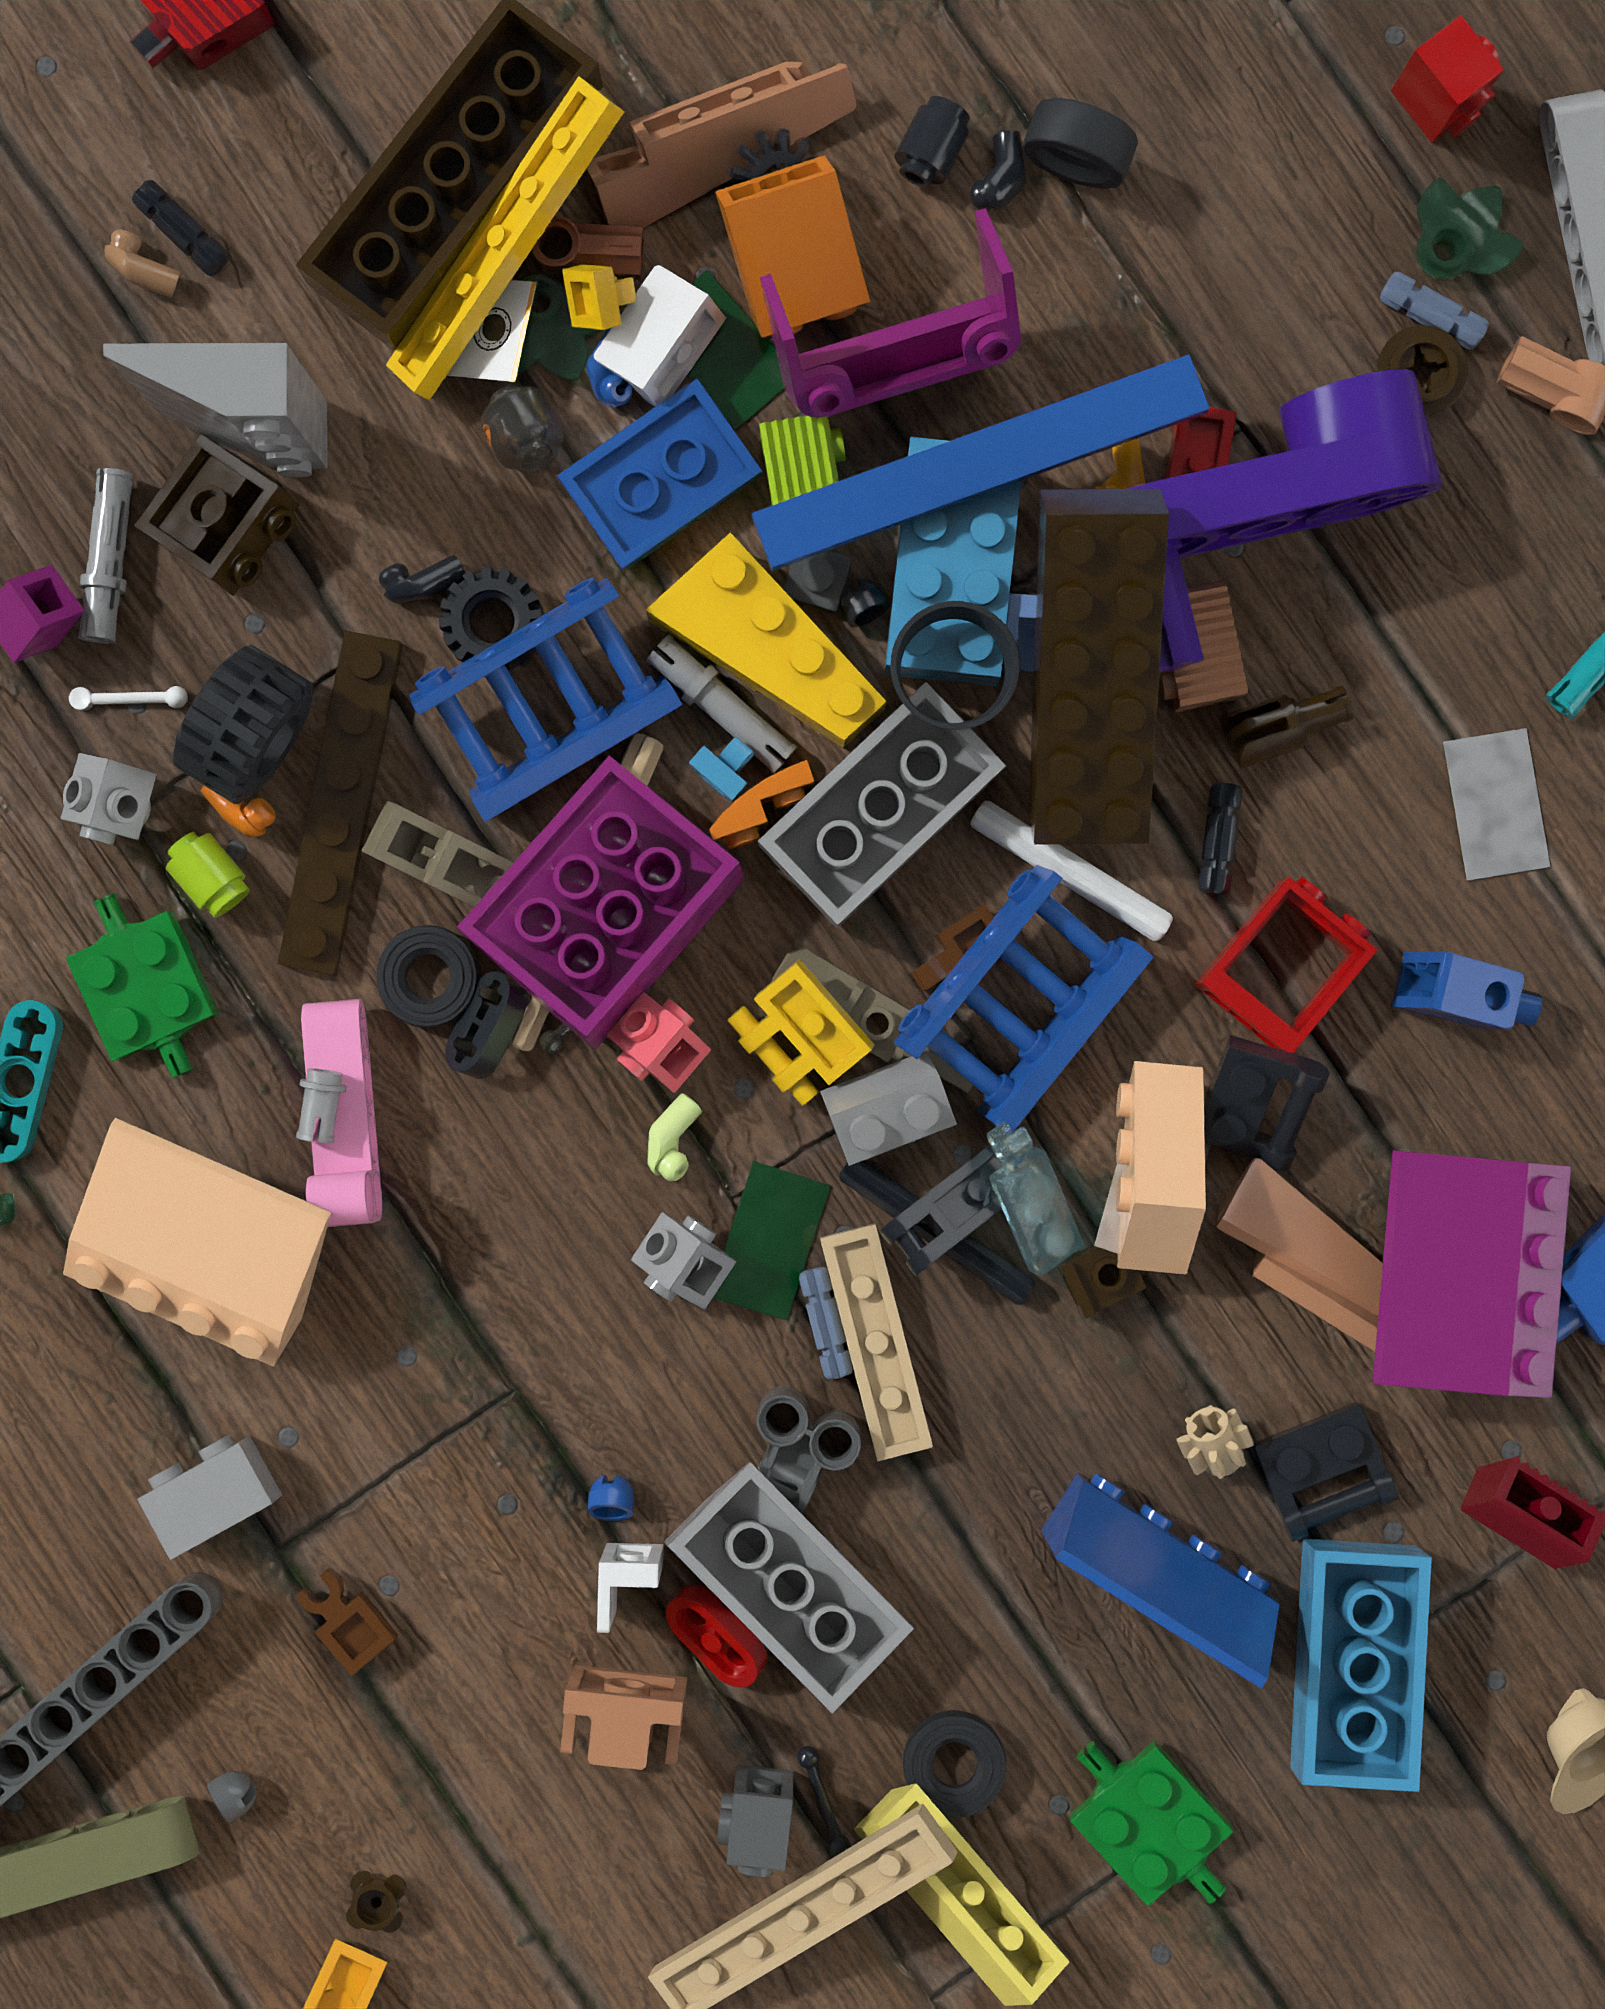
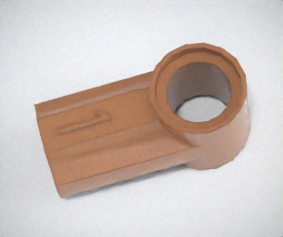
M1523 336L1517 340L1499 373L1496 384L1549 409L1551 418L1566 429L1584 435L1596 434L1605 416V365L1587 359L1572 361Z

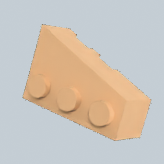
M1134 1061L1129 1084H1119L1116 1105L1117 1117L1125 1118L1124 1129L1119 1130L1116 1147V1163L1123 1164L1122 1177L1120 1176L1118 1179L1116 1192V1211L1120 1212L1117 1268L1187 1274L1206 1210L1203 1067Z

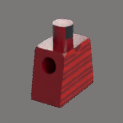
M139 0L143 9L153 21L129 42L152 69L177 48L195 69L202 70L269 30L275 22L263 0Z

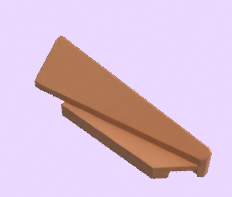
M784 62L630 121L629 124L637 145L595 157L586 168V173L607 225L638 226L644 228L733 178L728 175L729 166L736 165L746 168L749 162L739 156L736 151L737 147L743 144L754 153L759 151L754 135L757 131L762 130L766 132L773 147L778 129H787L790 132V147L799 138H806L854 111L856 100L848 67L846 64L837 63L836 66L809 75L803 62Z
M1253 1159L1220 1205L1216 1228L1257 1250L1253 1269L1254 1277L1375 1352L1383 1263L1262 1159Z

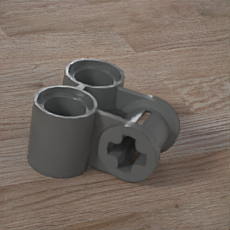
M774 1387L766 1392L761 1399L756 1419L757 1427L763 1439L770 1444L760 1462L758 1470L802 1514L816 1487L822 1471L821 1467L833 1471L843 1470L852 1465L859 1456L861 1448L860 1426L849 1413L837 1409L822 1413L814 1422L809 1420L808 1402L804 1395L793 1387ZM777 1403L790 1404L799 1413V1420L790 1428H777L768 1419L767 1412L770 1407ZM830 1427H839L849 1433L852 1441L847 1449L834 1453L822 1447L819 1442V1436Z

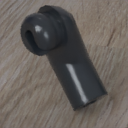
M451 555L411 576L408 574V569L405 565L400 563L393 564L379 574V583L386 590L384 596L389 601L395 604H402L435 597L448 590L454 582L457 585L465 580L462 575L466 573L459 559L455 555Z

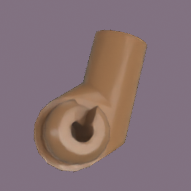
M117 229L112 232L110 245H105L104 247L106 261L130 283L172 298L180 271L137 255L142 243L140 237L123 229Z

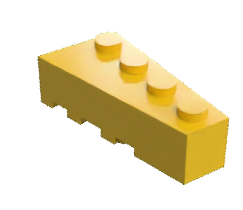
M731 532L646 609L649 622L687 644L689 648L707 660L710 659L736 676L739 681L780 705L782 709L842 748L850 743L885 710L887 701Z

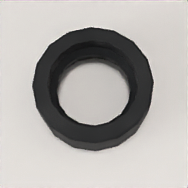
M1050 98L1042 100L1037 105L1022 147L1025 155L1034 164L1052 175L1086 187L1110 189L1117 188L1124 182L1138 145L1136 132L1126 122L1110 112L1073 99Z

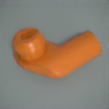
M205 785L200 790L225 822L250 838H257L265 834V827L270 826L275 821L276 814L274 809L263 798L252 799L249 803L243 801L239 804H233Z

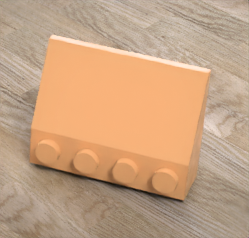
M115 1118L107 1132L69 1238L63 1275L75 1279L84 1287L98 1289L123 1300L139 1311L150 1312L173 1322L191 1334L204 1336L230 1347L246 1358L257 1359L274 1367L303 1317L331 1212Z

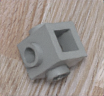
M79 753L73 776L67 781L63 791L64 808L60 819L82 825L79 836L114 845L116 835L139 840L142 826L147 822L150 815V797L157 774L110 759Z
M664 1212L660 1214L631 1258V1261L649 1274L644 1284L670 1301H673L675 1296L678 1295L704 1310L736 1263L734 1259L711 1243L716 1233L709 1227L689 1215L681 1223Z

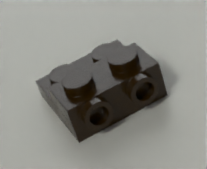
M200 434L134 526L234 596L240 587H249L257 581L263 567L261 558L272 542L282 541L291 534L296 523L294 512L300 504L277 484Z

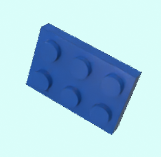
M698 379L686 385L557 475L560 483L623 572L763 476L761 468Z

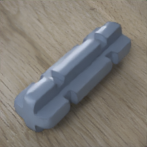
M1394 272L1390 276L1380 295L1383 303L1396 310L1403 307L1408 310L1406 315L1419 323L1437 327L1447 333H1451L1454 335V339L1467 349H1474L1479 345L1488 329L1489 322L1487 319L1471 310L1466 315L1461 312L1463 306L1425 285L1421 289L1415 287L1416 280L1401 272Z
M826 1267L805 1270L800 1273L799 1281L803 1296H808L809 1299L806 1308L817 1350H822L823 1355L819 1356L823 1375L826 1379H838L853 1373L854 1368L849 1349H844L843 1343L847 1341L836 1298L831 1297L830 1290H833L829 1271Z

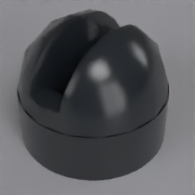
M859 578L857 579L858 589L852 592L851 588L846 585L842 590L839 605L850 627L855 628L868 624L880 617L889 608V602L884 593L871 580Z

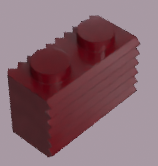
M1519 1456L1478 1467L1461 1505L1462 1512L1555 1570L1558 1568L1562 1569L1564 1566L1568 1568L1570 1565L1574 1567L1576 1564L1580 1566L1582 1562L1586 1564L1591 1559L1605 1525V1510L1598 1512L1595 1504L1588 1506L1586 1498L1579 1500L1576 1492L1569 1494L1567 1486L1559 1488L1557 1480L1550 1482L1548 1474L1540 1476L1538 1468L1531 1470L1528 1462L1521 1464Z

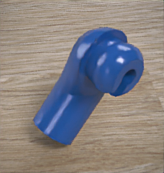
M609 328L606 329L589 357L586 371L595 397L603 405L614 408L626 404L631 399L633 386L600 365L594 359L595 351L611 330Z

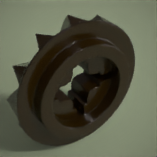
M1427 325L1411 326L1399 331L1387 341L1376 360L1378 363L1377 372L1395 369L1410 370L1414 365L1415 355H1417V359L1421 360L1423 367L1432 366L1433 369L1442 367V369H1439L1427 379L1425 391L1417 379L1425 415L1431 417L1450 407L1461 395L1467 381V360L1460 344L1444 330Z

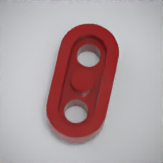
M688 1585L683 1587L668 1604L666 1620L670 1629L718 1679L738 1688L750 1686L756 1680L767 1664L766 1649L754 1633L712 1591L702 1586Z

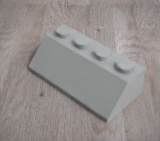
M751 1462L746 1464L710 1495L664 1541L832 1714L914 1629Z

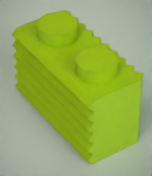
M798 416L759 424L772 505L839 482L836 463L846 461L843 437L840 427H829L828 417Z

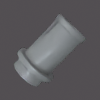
M308 1068L306 1079H300L299 1085L305 1087L296 1138L312 1142L315 1120L320 1118L318 1143L334 1142L333 1134L339 1095L341 1092H346L347 1088L346 1085L341 1084L343 1073L326 1069Z

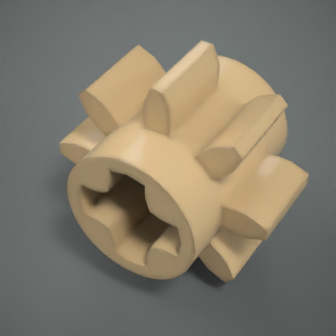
M1210 1405L1196 1411L1191 1417L1185 1419L1188 1435L1177 1438V1443L1184 1458L1188 1459L1195 1475H1199L1205 1470L1210 1475L1221 1479L1223 1476L1235 1472L1240 1466L1244 1467L1246 1465L1242 1449L1253 1446L1254 1442L1247 1426L1242 1424L1236 1409L1233 1408L1225 1413L1223 1410Z

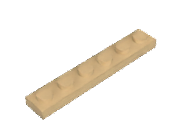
M921 1804L655 1965L648 1978L670 2009H708L953 1863L958 1851L925 1805Z

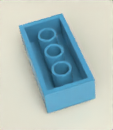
M910 437L907 457L949 441ZM1021 481L900 525L884 675L891 676L892 649L903 626L915 614L931 605L946 601L970 602L988 609L1006 625ZM959 619L941 620L926 626L911 639L902 658L901 677L996 687L1001 678L1003 655L993 637L980 626Z
M1302 1539L1290 1768L1302 1785L1419 1792L1432 1557L1416 1545Z

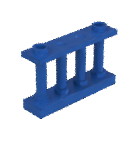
M589 578L578 583L564 594L567 599L565 603L452 670L447 671L445 666H441L428 672L415 682L418 690L409 696L417 714L420 715L435 706L478 775L475 779L477 786L470 789L469 793L473 804L484 822L682 705L671 684L663 675L654 680L652 676L645 677L604 607V605L619 597L614 586L607 578L598 583L595 578ZM582 618L586 620L625 686L622 692L624 698L604 709L603 705H595L554 636ZM535 647L576 716L573 721L575 727L558 738H555L553 734L547 735L505 666L506 663ZM484 676L527 745V748L524 750L526 757L507 768L504 763L497 764L455 695Z
M1036 865L1032 871H1024L1014 880L1007 892L1009 900L923 1006L921 1004L916 1005L905 1015L898 1028L900 1035L893 1042L916 1060L928 1047L983 1093L982 1099L984 1103L977 1112L1009 1136L1154 958L1140 944L1118 935L1114 941L1105 942L1050 895L1063 878L1055 871ZM1035 912L1091 960V970L1078 986L1073 985L1069 987L1014 940ZM999 957L1055 1004L1054 1011L1056 1013L1042 1030L1033 1031L978 985ZM963 1002L1019 1048L1018 1055L1020 1058L1006 1075L1001 1074L997 1076L942 1030L943 1026Z

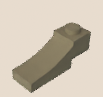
M386 801L362 849V852L473 907L476 906L513 864L512 861L390 801Z

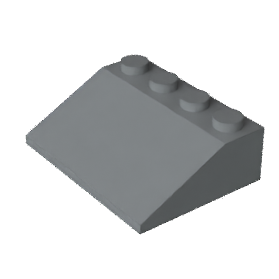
M287 343L103 344V356L159 414L271 469H277V474L281 476L307 477L312 475V469L327 468V400Z

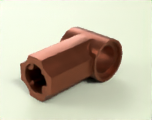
M554 216L531 252L540 274L549 281L564 282L562 269L580 264L612 267L613 274L617 276V279L632 277L633 280H642L644 229L638 226L575 224L567 218ZM553 240H565L572 245L571 251L562 259L553 260L543 255L544 248Z

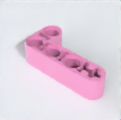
M362 999L303 1004L301 1023L306 1077L308 1068L337 1071L343 1073L341 1084L347 1086L346 1092H341L339 1095L333 1143H318L320 1118L315 1120L312 1139L314 1175L307 1178L306 1202L331 1212L328 1227L369 1224L380 1221L382 1217V1191L368 1029Z

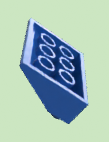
M1077 1473L1041 1530L1056 1559L1262 1689L1269 1676L1279 1611L1277 1601L1266 1592L1271 1583L1242 1564L1237 1572L1218 1562V1559L1222 1552L1197 1535L1193 1534L1188 1542L1169 1531L1174 1522L1153 1507L1144 1503L1140 1511H1137L1120 1500L1125 1491L1102 1475L1095 1473L1090 1481Z

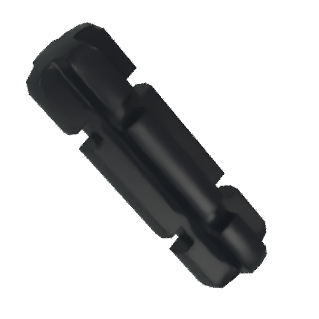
M145 181L132 196V201L149 220L153 219L152 221L180 250L187 256H191L194 263L206 275L213 276L217 274L229 260L226 250L213 237H208L209 235L205 232L206 230L174 199L170 200L171 198L155 181Z
M1218 782L1210 788L1208 807L1212 808V813L1207 815L1202 860L1206 861V865L1200 868L1198 884L1199 890L1205 893L1223 895L1231 889L1233 871L1228 870L1229 863L1234 862L1239 817L1235 816V811L1241 809L1243 793L1242 787L1236 784Z

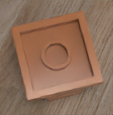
M574 1665L565 1689L560 1753L572 1754L577 1738L579 1715L588 1716L591 1719L587 1758L590 1764L643 1770L647 1764L648 1748L652 1741L654 1724L669 1725L665 1764L677 1765L688 1677Z

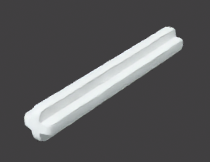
M984 801L971 820L972 828L1034 867L1039 865L1055 871L1063 878L1060 883L1149 939L1158 941L1169 929L1173 920L1170 913L1060 844L1034 845L1031 826L991 801Z

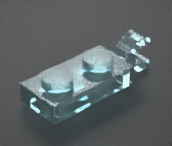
M1004 1121L987 1133L989 1144L1002 1167L990 1175L989 1179L1028 1270L1043 1276L1085 1245L1045 1150L1033 1147L1031 1137L1025 1128L1020 1127L1012 1133L1008 1122Z

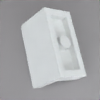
M660 265L652 269L636 292L637 301L629 303L620 315L622 325L612 327L594 353V359L600 365L629 382L640 396L654 407L675 393L726 319L708 294Z
M606 1544L599 1561L597 1633L610 1632L617 1610V1587H658L663 1569L664 1544Z

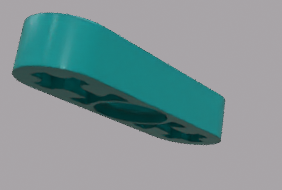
M35 1000L19 1002L9 1010L5 1018L0 1038V1102L11 1107H28L26 1116L23 1114L13 1115L10 1129L12 1133L19 1135V1141L17 1145H7L4 1152L1 1151L2 1142L0 1141V1163L18 1161L24 1158L32 1150L35 1143L63 1031V1021L60 1013L47 1002ZM36 1010L39 1011L38 1020L47 1024V1030L45 1034L34 1035L30 1051H41L40 1061L30 1056H12L14 1047L26 1049L28 1044L29 1031L21 1028L23 1018H33ZM20 1064L28 1067L35 1079L33 1090L23 1098H17L10 1094L5 1084L8 1071ZM0 1111V1128L6 1127L10 1111Z

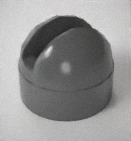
M242 1771L223 1773L207 1783L208 1790L216 1806L229 1824L243 1816L254 1805L256 1786L250 1781V1777Z

